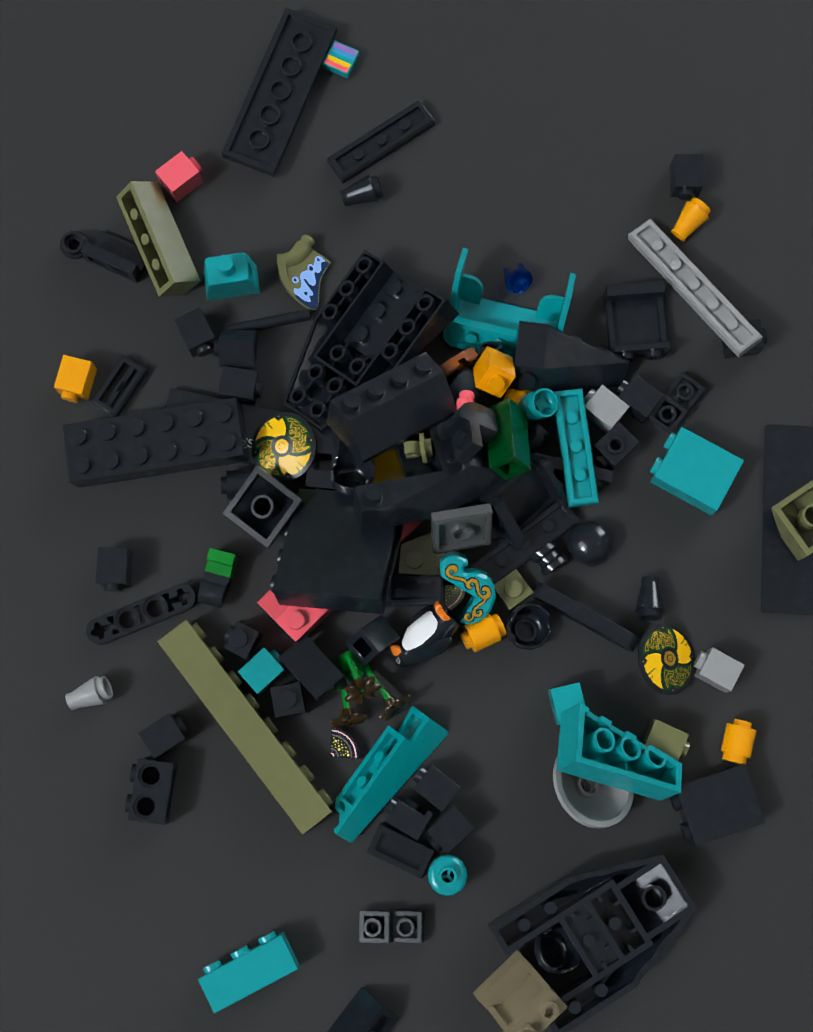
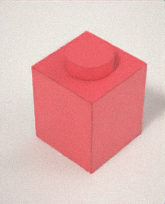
M183 151L155 171L159 182L176 203L203 183L200 175L202 171L201 166L194 157L188 159Z

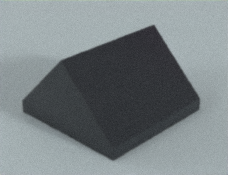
M256 466L223 514L264 546L270 548L304 500L289 485L261 467Z

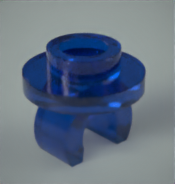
M518 263V269L511 273L507 268L503 269L505 286L511 293L524 292L533 282L531 272L525 269L522 263Z

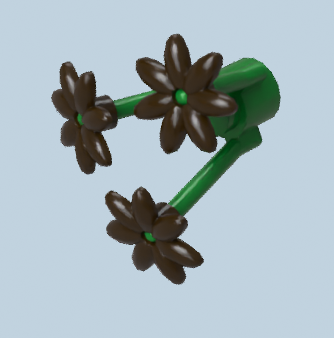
M351 650L337 657L338 670L344 675L345 679L347 678L348 681L355 682L354 686H347L341 691L344 709L341 710L342 715H339V718L329 720L334 727H340L344 724L350 727L352 723L362 724L368 718V714L360 715L359 712L354 713L353 708H350V702L355 700L357 705H361L365 697L373 700L376 697L375 691L381 693L386 700L385 705L387 706L384 709V713L378 717L379 720H390L394 714H400L401 708H405L410 704V694L402 700L400 698L396 700L394 696L391 697L371 670L369 664L363 666ZM364 671L369 677L366 681L361 678L364 675Z

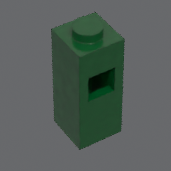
M510 398L489 407L495 412L498 433L488 442L489 468L506 481L531 470L526 411Z

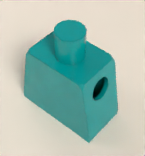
M246 253L208 257L204 260L203 275L207 301L261 293L257 265Z

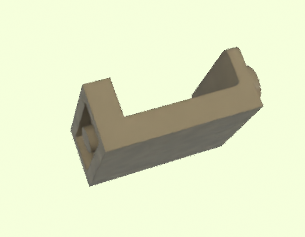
M518 950L473 992L477 1000L497 1021L503 1032H543L567 1008L561 998Z

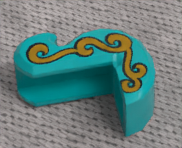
M450 551L440 558L439 568L441 577L472 595L460 613L459 621L467 625L480 622L489 614L496 599L494 582L487 572L479 568H464L468 566L467 557L460 552Z

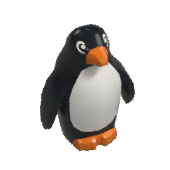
M439 600L435 602L434 607L427 606L413 616L402 641L397 645L389 646L394 663L397 666L406 668L444 653L452 643V635L464 626L463 623H460L455 614Z

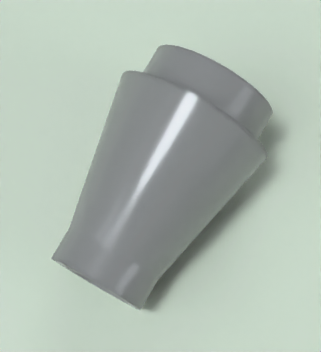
M94 676L72 692L67 693L65 698L68 707L71 710L106 704L113 697V690L105 676Z

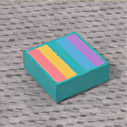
M334 40L323 62V68L348 79L360 53L358 50Z

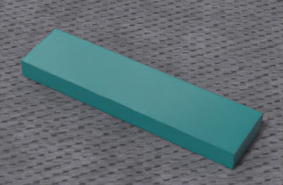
M583 388L555 391L554 393L558 398V409L555 415L568 508L597 505L599 499Z

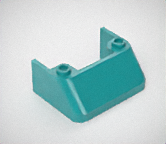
M462 249L449 301L459 315L443 330V338L447 344L465 350L474 347L477 351L481 343L494 341L501 343L505 354L512 357L519 321L549 324L556 327L558 332H563L576 274L570 273L564 297L557 295L544 296L539 301L537 311L482 298V282L475 276L463 274L468 249Z

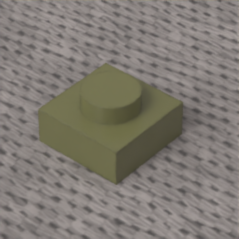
M517 569L495 584L496 594L509 611L533 594V591Z

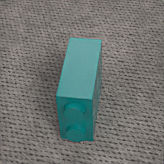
M681 427L676 434L671 432L663 447L667 451L663 459L657 457L649 472L654 475L650 483L703 512L713 515L720 507L744 460Z

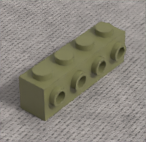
M131 181L116 198L159 297L186 295L201 280L158 181Z

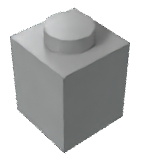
M604 385L597 392L591 389L584 398L586 416L605 433H608L619 422L630 407Z
M713 647L707 649L706 652L701 651L693 667L697 668L694 673L695 677L724 693L732 691L745 666Z

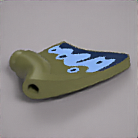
M305 234L301 236L300 241H297L289 252L276 254V267L280 281L290 296L303 307L314 312L317 310L319 303V289L322 276L331 262L312 249L315 245V240Z

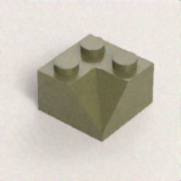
M813 480L771 508L781 538L798 561L813 553Z

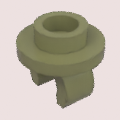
M419 433L420 441L403 442L406 459L422 456L423 463H428L427 457L433 456L431 438L425 439L424 433Z

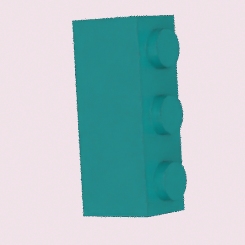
M271 931L258 939L260 944L249 950L248 946L245 945L230 954L231 960L221 964L220 960H217L203 968L204 974L198 978V981L214 1014L299 968L300 964L284 932L276 935L275 931Z

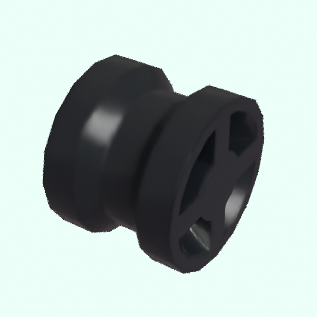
M554 541L545 545L530 558L533 563H537L541 567V573L544 577L568 560L564 554H560L557 551V544Z

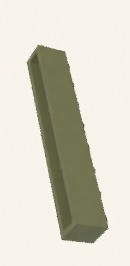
M188 620L183 621L157 642L302 835L333 811L330 805L334 802L323 788L318 791L311 781L315 777L305 764L301 767L293 758L297 753L288 741L285 740L282 743L275 735L279 731L269 717L263 719L257 711L261 706L251 693L244 694L239 687L243 682L233 669L230 671L225 669L221 663L225 658L215 645L210 648L203 639L207 637V634L197 622L192 625Z

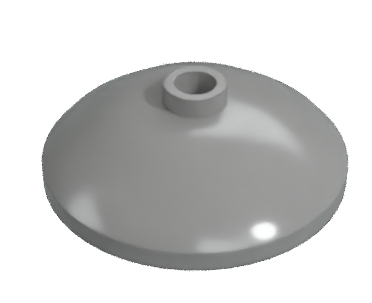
M556 758L553 768L555 792L562 807L574 820L584 826L600 829L617 824L628 814L632 806L634 793L557 771Z

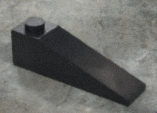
M519 321L512 355L516 377L510 384V389L536 391L541 388H548L552 391L600 388L602 385L605 387L620 386L626 377L629 359L600 346L592 347L585 344L577 336L572 335V337L562 334L557 331L556 327L549 324Z

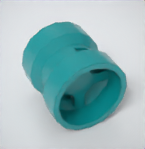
M541 388L523 395L519 406L526 411L527 420L537 421L555 414L558 409V398L552 390Z

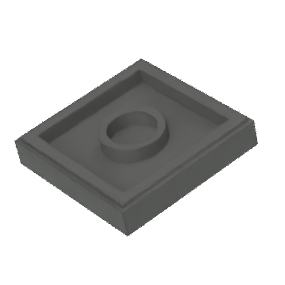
M491 503L431 513L433 553L437 554L490 545L492 541L493 514Z

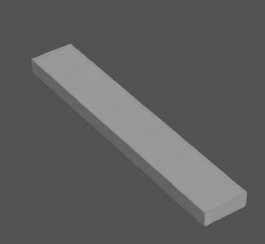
M651 219L628 234V240L738 358L762 341L763 336Z

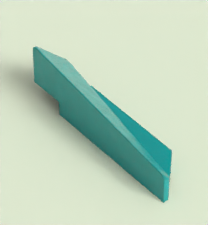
M414 706L409 710L398 732L388 725L336 797L335 809L339 812V824L334 828V833L350 843L353 842L448 735V731Z

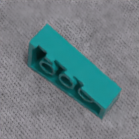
M582 703L561 713L557 771L658 801L681 793L682 763L652 745H644L636 739V735L629 731L623 732L611 725L612 721L604 716L598 717L589 712V707Z

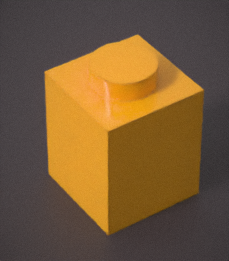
M487 346L473 367L475 387L501 398L516 377L513 357Z
M63 355L54 388L61 395V398L74 403H78L79 399L88 401L97 368L91 361Z

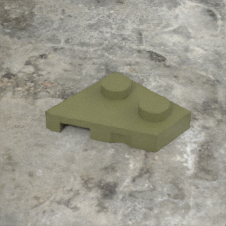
M431 533L401 544L398 574L408 576L441 575L439 561L447 552L433 553Z

